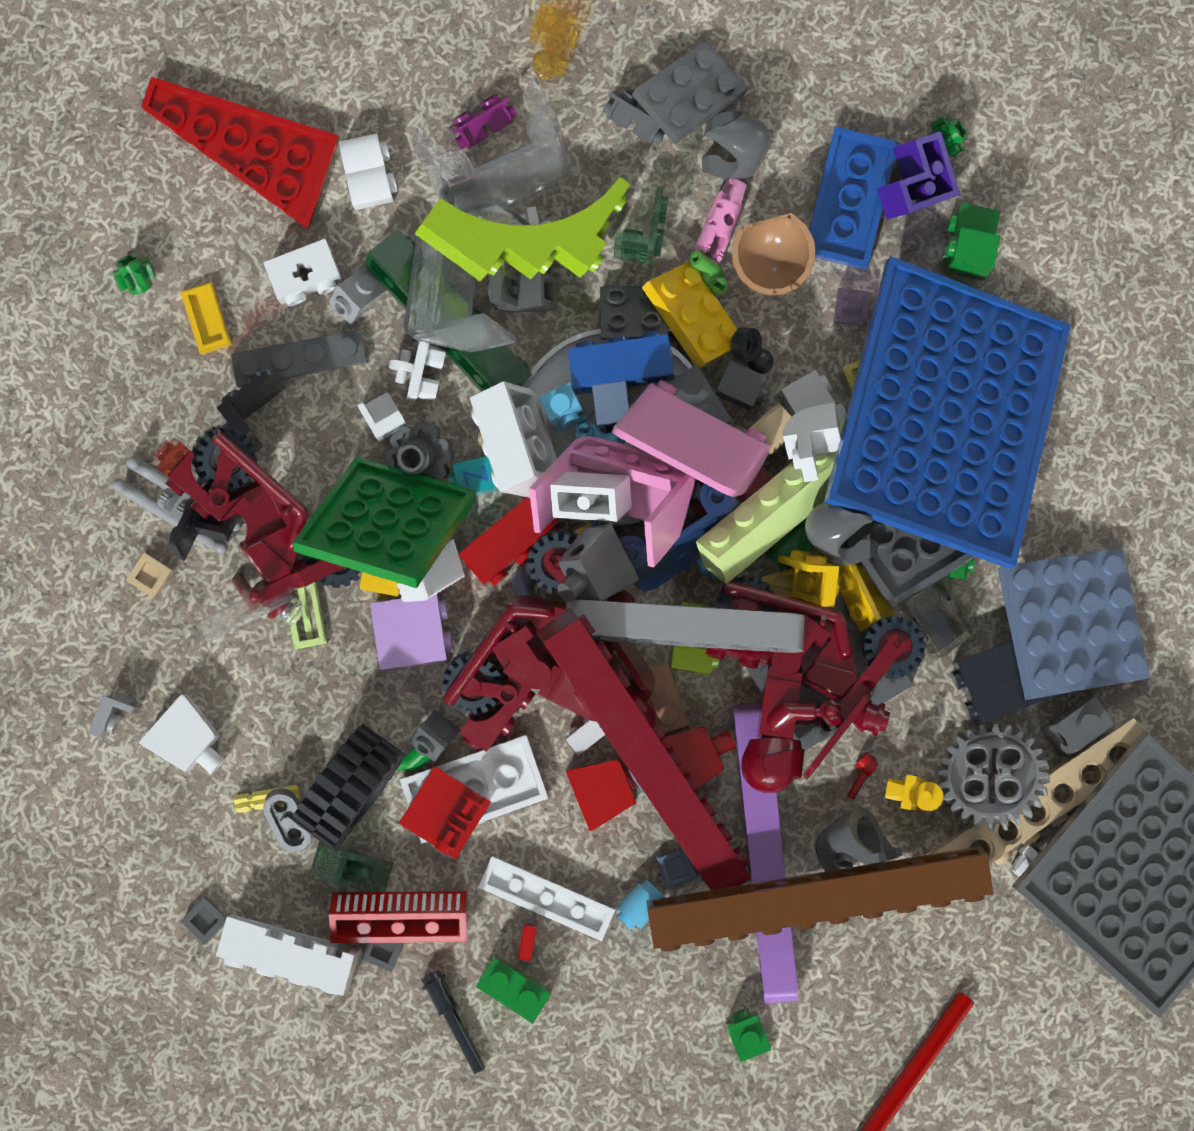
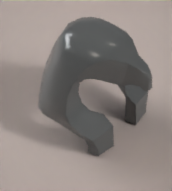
M726 111L715 115L706 123L704 136L718 142L737 161L730 163L724 161L718 155H708L702 159V170L704 173H710L721 178L742 180L750 178L766 158L771 144L769 130L763 122L744 111Z
M824 501L807 516L805 524L807 538L819 556L827 557V563L850 565L877 556L878 542L871 539L860 540L850 548L840 547L859 528L872 522L871 516L855 513L843 507L833 506Z
M857 807L837 818L824 829L815 842L816 854L824 872L853 867L852 857L863 864L875 865L902 856L901 847H892L882 833L874 815L864 807ZM866 848L872 850L874 854L870 853Z

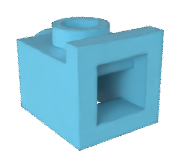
M570 383L539 397L558 435L588 421L584 409Z

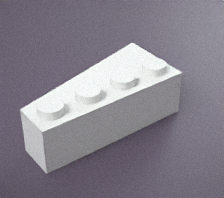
M231 914L226 918L216 956L223 958V964L231 967L243 968L244 965L255 968L256 973L264 976L275 977L278 975L287 978L289 982L297 985H310L324 992L343 996L351 987L361 949L340 943H330L326 939Z

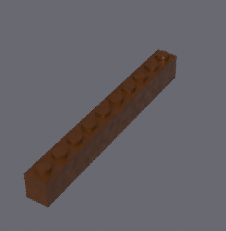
M982 846L887 861L875 865H862L646 900L653 947L654 949L661 948V951L668 952L680 949L683 944L694 943L696 946H706L713 944L715 939L726 937L729 940L736 941L748 937V934L762 932L763 935H774L782 932V928L795 926L799 930L815 927L818 922L829 921L831 924H842L850 920L849 917L863 915V918L867 919L883 916V912L897 910L898 913H910L916 911L917 906L929 904L931 907L940 908L949 906L951 901L964 899L965 902H978L983 900L985 895L993 894L988 854Z

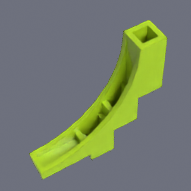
M619 177L601 198L586 209L565 219L541 225H508L487 221L465 213L440 198L415 232V235L480 282L487 273L494 276L504 261L531 280L538 271L544 274L554 259L581 278L588 270L594 272L603 261L605 256L601 254V251L607 243L601 237L611 225L607 218L612 211L618 214L627 202L628 197L624 194L631 184Z

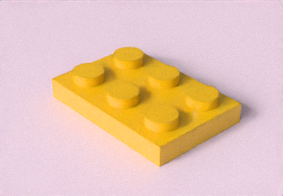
M689 261L648 281L642 287L694 365L697 364L699 369L732 352L730 340L738 328L711 289L706 286L698 270L691 266Z

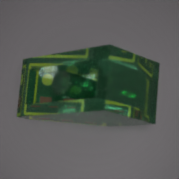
M319 841L309 874L335 885L369 892H385L394 862L342 846L332 851Z

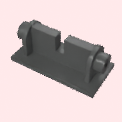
M622 89L621 93L617 90L611 92L609 96L613 97L615 101L609 100L603 109V112L607 114L606 118L625 129L628 128L632 119L636 120L637 124L632 133L649 144L654 142L659 145L665 133L661 131L658 124L632 96L633 93Z

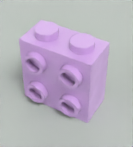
M438 594L425 601L403 602L401 599L370 603L381 671L449 661L448 653H453L451 633H444L443 620H448L446 600H439Z

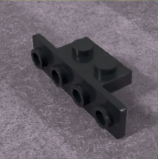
M198 476L197 483L201 486L205 481ZM249 479V481H248L247 483H243V482L240 483V484H239L240 487H239V488H236V489H234V490L236 491V490H238V489H240V488H242V487H244V486H246V485L252 483V480ZM228 488L227 493H230L233 488ZM192 498L188 499L183 508V515L178 525L172 529L169 538V544L177 559L186 560L198 534L228 541L240 515L236 514L224 521H218L210 514L205 519L190 506L195 500Z

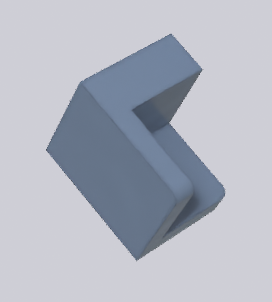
M626 381L592 386L596 422L599 429L607 430V425L617 424L628 411L630 393Z

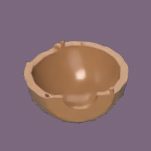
M792 213L739 227L731 246L732 262L739 278L752 290L767 296L785 295L799 288L811 274L816 259L815 241L808 226Z

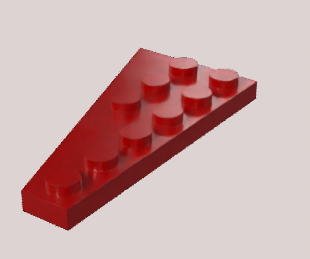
M155 77L150 78L141 105L144 112L309 231L340 139L338 135Z

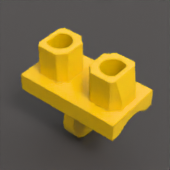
M907 775L906 781L888 778L885 798L902 801L901 808L917 812H921V809L924 811H934L942 805L944 793L942 788L936 783L926 782L927 779Z

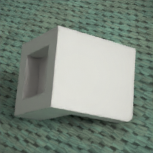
M384 393L367 404H364L363 401L357 404L378 442L395 434L400 427L407 425L389 393Z

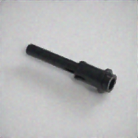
M436 970L421 979L423 983L421 988L422 990H427L438 1011V1015H443L469 1066L473 1073L477 1074L486 1067L455 1009L458 1004L455 1002L444 981L446 975H441L440 971Z

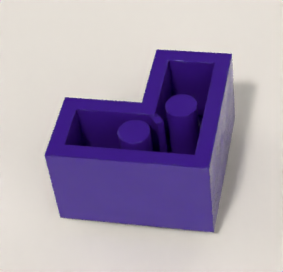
M941 131L893 147L902 180L877 188L887 220L961 195Z

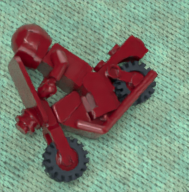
M561 529L560 531L550 530L547 534L541 535L534 543L528 555L529 561L527 566L531 570V579H536V585L540 589L543 586L547 588L546 592L558 591V585L566 579L559 566V559L578 538V534L575 532L570 534L567 533V529ZM622 589L608 597L606 601L634 603L636 600L631 594ZM528 595L514 596L473 653L467 650L462 655L458 654L448 665L443 674L442 690L446 691L443 700L454 709L457 706L462 708L461 713L466 714L467 711H472L459 732L464 736L463 740L472 748L477 750L481 748L487 752L500 733L506 736L517 721L513 714L518 707L525 710L536 693L531 689H540L538 694L547 700L596 722L536 633L539 628L566 611V602ZM602 641L612 656L615 649L635 680L633 682L628 679L631 685L626 688L631 698L637 694L649 711L643 715L647 722H656V709L649 698L654 688L655 678L634 643ZM492 651L494 652V654L496 655V657L498 658V660L496 659L495 661H493V660L491 659V657H492L491 652H492ZM502 664L504 669L500 670L499 665ZM499 699L501 704L495 707L494 709L489 710V708L491 706L493 707Z
M745 574L739 578L736 576L729 583H725L716 599L715 606L717 609L793 613L805 616L804 647L802 652L785 653L696 647L706 650L705 655L708 657L725 660V656L739 659V665L751 669H758V665L765 666L769 662L768 670L764 677L756 738L759 739H750L742 756L741 770L746 782L759 792L778 793L786 789L794 779H801L803 777L807 780L851 723L855 725L859 732L863 733L864 730L871 731L873 736H877L879 730L885 732L890 712L885 711V703L880 702L879 705L872 704L870 692L883 676L887 679H900L918 668L925 657L924 652L927 645L923 639L925 635L923 631H919L917 623H911L908 621L909 618L905 616L899 618L897 615H891L888 618L883 617L879 622L874 623L866 633L862 645L864 647L863 657L867 660L868 668L858 679L846 620L841 612L775 594L774 590L769 588L770 584L766 581L762 582L758 576L753 578L749 577V574ZM800 666H802L803 677L802 673H797ZM801 680L805 685L833 700L844 699L840 704L833 700L826 701L821 707H815V703H799ZM809 724H812L828 732L837 729L802 774L805 749H803L801 740L793 739L795 727L808 728Z

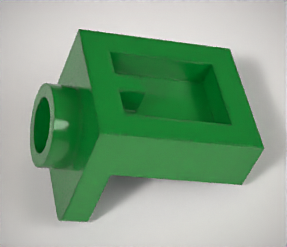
M746 1008L730 1015L731 1021L726 1022L725 1025L740 1062L772 1050L757 1011L750 1013L749 1009Z

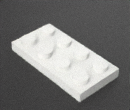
M527 735L491 747L487 752L482 750L437 766V768L491 801L479 823L548 799ZM432 769L400 780L408 806L412 803ZM419 837L421 844L427 842L421 837Z

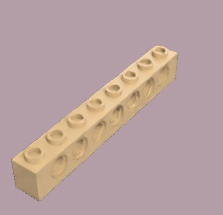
M1126 718L1046 772L1049 774L1050 783L1043 784L1047 788L1048 795L1038 796L1042 803L1039 818L1035 821H1030L1022 813L1019 815L1021 825H1017L1013 819L1008 820L1013 826V834L1009 839L1003 840L998 834L1001 822L996 823L993 831H990L987 822H984L980 829H976L974 822H972L925 855L967 849L976 840H982L986 846L989 865L993 862L996 865L1005 862L1014 855L1011 851L1021 843L1027 846L1041 837L1040 830L1049 824L1054 828L1069 818L1067 812L1076 806L1079 807L1114 767L1109 758L1111 749L1117 746L1124 755L1144 731L1135 718ZM1087 765L1092 766L1096 773L1094 781L1090 784L1085 783L1081 775L1083 768ZM1064 784L1068 789V797L1065 801L1059 803L1054 797V789L1057 785Z

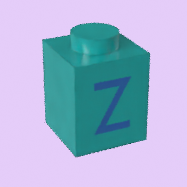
M487 456L452 464L454 473L448 474L451 484L475 490L476 496L499 491L492 480L491 473L493 469Z

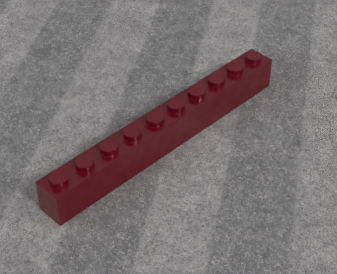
M570 607L539 628L536 633L709 889L739 886L751 879L744 868L749 864L748 860L739 847L732 850L728 844L733 839L722 822L718 825L715 824L711 818L716 815L715 810L706 797L699 800L695 792L700 788L689 772L684 775L681 773L678 766L683 764L672 746L665 749L661 743V740L666 737L655 721L648 723L643 716L649 711L639 696L636 694L631 698L626 688L631 684L620 668L613 671L608 662L613 657L604 643L601 641L595 644L590 635L595 630L586 616L583 614L577 617Z

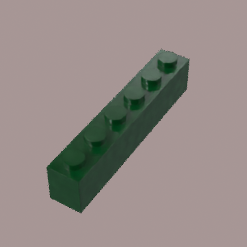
M398 229L369 251L364 266L437 345L446 351L449 358L481 392L503 381L522 387L532 376L527 363L521 357L515 356L507 347L505 339L486 325L482 314L477 309L471 308L463 300L459 289L453 284H449L440 275L436 264L424 258L418 251L416 243L410 237L404 236Z

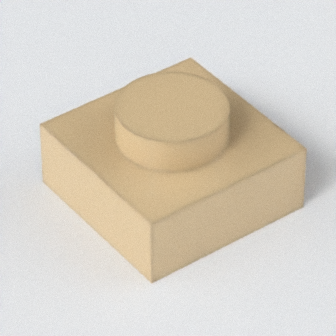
M143 553L126 581L156 599L174 571L147 553Z

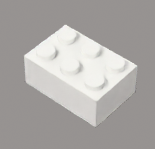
M503 381L470 397L473 407L471 414L474 422L479 426L483 438L481 441L482 449L490 460L493 469L491 476L495 486L500 492L530 498L529 488L553 464L557 457L535 390Z

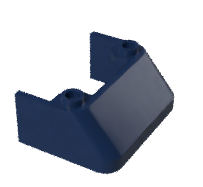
M703 483L699 491V499L707 512L682 528L678 540L655 567L648 566L646 544L640 537L625 535L619 538L639 578L633 585L642 591L654 590L701 559L696 541L742 503L739 498L726 495ZM588 520L591 525L601 524L599 520Z

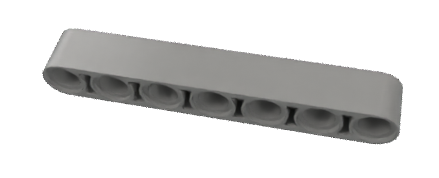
M592 600L566 601V610L571 607L577 617L583 614L586 616L595 630L590 636L596 641L785 653L802 652L804 647L805 616L800 614Z

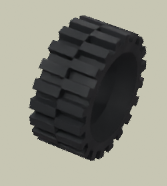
M362 724L348 737L345 744H342L335 756L327 763L322 773L315 779L314 784L309 788L305 798L299 803L298 809L294 812L292 821L332 851L336 850L355 829L358 822L362 820L377 797L385 789L387 783L402 763L401 761L404 759L405 754L368 726Z

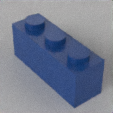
M660 331L646 332L642 334V338L631 340L627 336L613 337L609 339V343L598 345L594 341L577 343L576 348L568 349L572 387L577 395L593 393V385L626 381L628 387L649 385L651 382L659 383L660 380L669 382L676 378L670 338L668 334L662 335Z

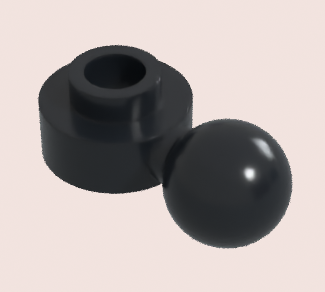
M738 328L730 340V348L734 357L737 360L748 361L749 368L760 374H766L772 369L774 358L770 351L761 348L762 338L760 332L755 328Z

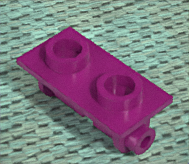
M494 94L480 103L482 108L473 114L469 111L463 112L452 120L454 125L448 128V130L453 134L458 132L459 136L455 138V141L461 150L466 147L470 149L488 138L482 127L485 124H488L494 134L513 123L512 119L517 117V114L511 105L508 107L504 105L510 101L509 97L504 95L498 97L497 94Z

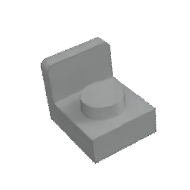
M114 692L113 697L103 695L88 734L99 738H107L108 734H114L120 721V715L116 714L118 709L138 714L140 707L132 705L134 698L118 692Z

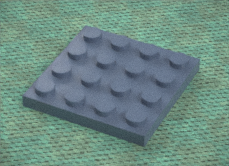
M1122 548L1021 563L1012 569L1005 567L997 568L1025 700L1151 678Z

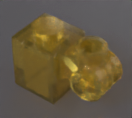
M543 2L530 28L529 36L531 42L544 46L547 50H540L533 56V70L535 75L542 80H550L555 76L563 78L569 64V59L565 58L569 47L576 48L582 30L578 29V16Z

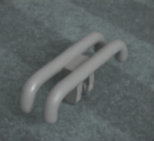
M130 456L126 461L127 466L165 489L157 501L122 479L113 481V489L171 525L177 526L183 515L184 505L191 497L186 492L181 497L165 484L169 478L164 473L138 457ZM238 519L233 531L241 529L242 522L240 519ZM199 534L196 537V540L219 554H224L228 550L227 543L221 539Z

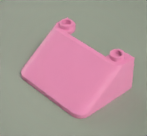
M660 380L658 384L651 382L612 430V433L619 438L732 497L749 492L773 446L765 441L767 435L752 427H749L747 432H742L676 397L678 388L663 380Z

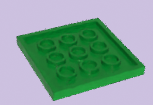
M355 457L294 539V552L418 588L475 503L476 491L423 475L408 474L402 469Z

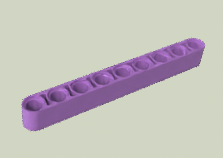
M761 702L732 705V715L735 718V743L739 756L737 758L739 780L742 784V808L746 824H744L746 846L749 849V874L751 877L750 882L752 883L786 878L777 793H762L753 789L746 782L741 770L742 756L749 740L759 739L756 736ZM791 927L782 928V932L774 935H763L762 932H757L756 939L757 948L760 952L759 967L761 983H763L764 992H762L764 1004L798 1001Z

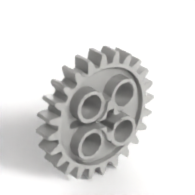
M994 724L992 732L987 733L986 728L980 725L979 735H975L969 729L967 730L969 738L967 741L959 737L956 738L958 749L947 747V752L951 759H941L942 767L946 770L938 771L940 780L944 781L939 786L942 788L943 793L946 794L944 796L945 804L952 805L951 810L954 816L962 813L963 823L967 824L974 818L976 829H980L983 823L987 822L990 831H993L996 823L1001 822L1004 830H1008V820L1013 819L1017 825H1021L1019 815L1023 813L1027 817L1032 818L1030 806L1042 807L1038 796L1048 795L1047 788L1043 784L1050 783L1049 774L1045 773L1049 770L1047 761L1042 760L1044 758L1042 748L1035 750V739L1032 738L1025 742L1024 731L1021 730L1013 736V730L1010 725L1002 733L999 731L998 724ZM994 750H997L996 800L994 804H990L992 788L989 780L993 778L992 753ZM977 757L985 758V761L980 765L970 764ZM1009 758L1019 759V762L1013 766L1004 764ZM975 788L984 790L979 796L972 797L968 795ZM1008 789H1016L1018 791L1013 797L1002 796L1004 791Z

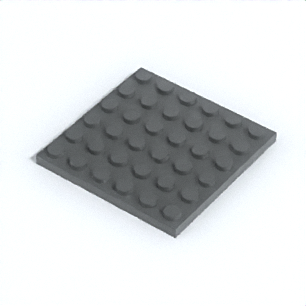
M1142 732L1012 887L1159 1018L1194 978V775L1148 733Z

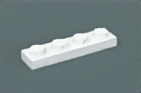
M491 856L478 887L600 941L603 940L615 912V909L494 856Z

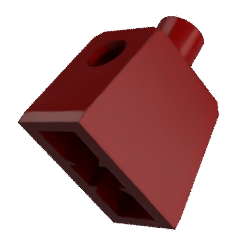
M705 726L666 736V738L661 740L665 749L672 746L683 764L678 766L681 773L684 775L689 772L699 787L725 769L719 756L736 748L728 730L710 738Z
M619 759L566 771L589 831L595 830L636 804L631 790L638 786L631 777L629 769L623 771Z

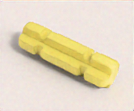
M298 785L285 786L284 789L293 792L300 802L301 794ZM274 789L252 792V795L245 793L234 796L236 811L241 813L251 811V808L255 810L263 809L265 797ZM280 800L276 802V805L281 806L285 802Z

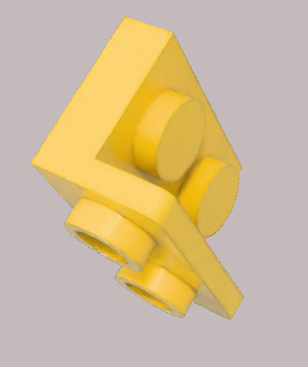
M860 563L839 566V591L859 633L870 629L874 623L879 622L883 617L888 618L891 615H896L894 610L889 608Z

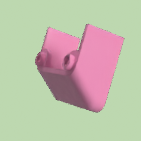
M584 436L574 440L529 488L534 532L541 533L554 519L550 485L565 472L630 475L632 508L625 515L644 521L648 566L655 567L681 535L695 478L642 449L595 436Z

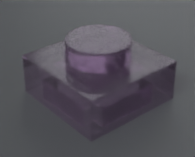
M838 287L833 322L865 327L867 325L871 292Z

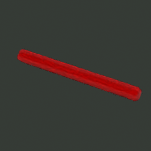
M962 992L957 993L860 1131H884L973 1007L974 1001Z

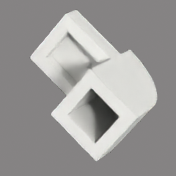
M835 403L805 408L793 415L784 427L783 438L788 458L793 459L795 469H802L804 482L818 480L817 454L835 452L838 449L841 432Z

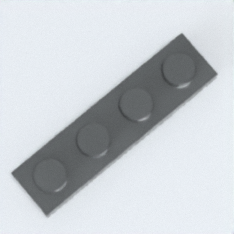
M361 330L231 354L237 387L246 386L249 378L254 373L260 370L266 371L270 368L273 369L281 380L367 364Z

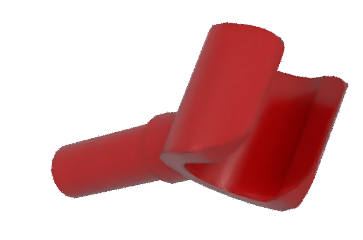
M865 752L855 763V766L862 772L858 775L847 794L853 800L863 783L877 769L876 759L868 752Z

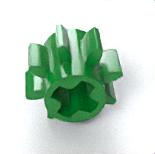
M942 116L930 123L933 131L927 135L941 131L948 156L952 158L964 151L961 143L968 139V134L959 119L954 118L951 120L950 116L945 118Z
M136 253L120 258L116 262L117 270L112 272L119 290L124 291L128 289L131 295H138L149 290L153 284L151 279L156 277L149 258L146 257L141 260Z

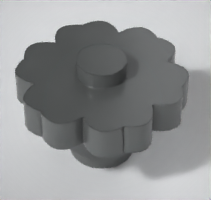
M419 422L414 427L410 425L402 426L397 433L391 436L390 442L393 448L386 452L385 457L388 466L402 469L408 474H419L442 481L449 474L447 463L454 459L452 443L448 438H440L441 430L438 426Z

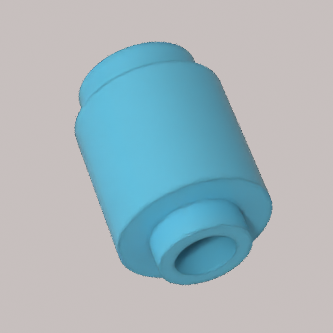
M646 879L641 885L638 883L616 906L620 910L617 917L630 930L635 925L641 930L649 921L646 900L665 898V896Z

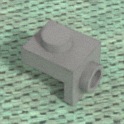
M363 267L336 287L329 303L340 317H343L352 325L357 321L361 312L385 295L387 289L366 267Z

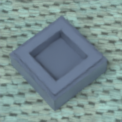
M682 848L656 856L666 889L698 879L693 863Z

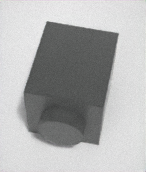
M730 360L715 394L751 411L754 403L761 406L769 389L763 386L767 377Z

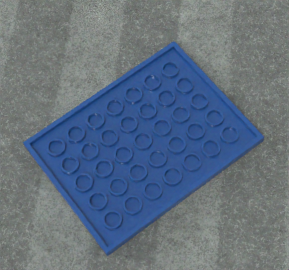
M889 257L886 260L824 502L846 508L855 513L871 516L872 520L1005 568H1014L1018 561L1071 325L895 257Z

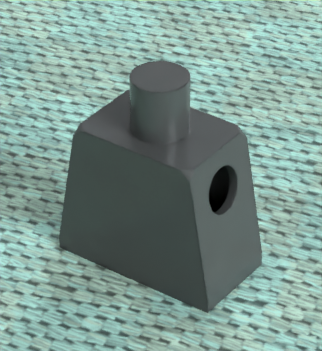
M611 523L586 527L559 559V566L566 579L558 585V592L564 600L569 602L575 598L577 600L602 601L639 580Z
M1089 693L1040 730L1058 755L1063 756L1079 751L1115 723L1098 699L1092 693ZM1059 733L1065 738V740L1067 741V743H1065V742L1063 741V739L1060 737Z

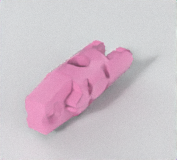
M738 179L726 180L722 190L718 191L694 252L700 251L705 254L711 247L709 258L720 264L742 210V199L747 186L745 183Z

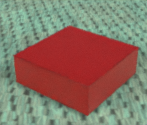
M524 924L518 952L520 960L531 961L538 925Z

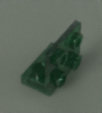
M657 185L650 236H643V232L634 229H624L623 233L616 232L613 259L652 265L653 257H660L664 229H658V224L665 225L669 197L662 196L664 186Z

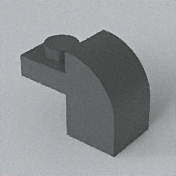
M499 268L494 276L489 274L487 291L490 302L495 304V310L503 312L557 310V277L547 273L542 274L538 271L530 280L523 274H516L503 268Z

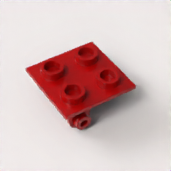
M434 766L399 824L435 846V849L441 853L448 854L456 859L488 809L491 801Z

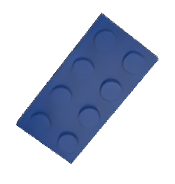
M835 126L809 227L815 241L816 258L862 270L868 269L883 209L877 188L889 184L895 160L893 147L898 146L899 142Z

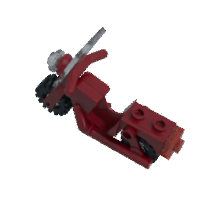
M211 426L204 431V436H199L196 439L198 443L196 447L193 446L192 451L175 437L170 442L168 440L163 441L154 451L153 455L156 458L151 463L169 478L165 484L180 497L186 492L195 500L190 506L205 519L210 514L218 521H224L236 514L243 517L246 523L247 534L239 547L263 579L251 588L242 574L233 576V585L243 599L206 617L195 625L198 633L205 641L215 640L265 614L270 619L275 618L276 624L279 627L292 626L303 614L301 610L303 603L298 598L294 599L297 596L294 588H303L316 581H320L328 587L331 585L334 588H340V585L350 586L351 580L357 581L360 579L358 576L360 571L307 555L295 561L297 552H294L293 541L306 524L308 518L307 508L257 463V457L254 453L257 452L255 446L239 430L229 426ZM191 460L195 466V472L205 481L201 486L196 482L191 471ZM248 476L255 480L254 482L236 491L234 490L240 487V483H247L249 481V479L247 478ZM232 487L233 490L227 493L228 488Z

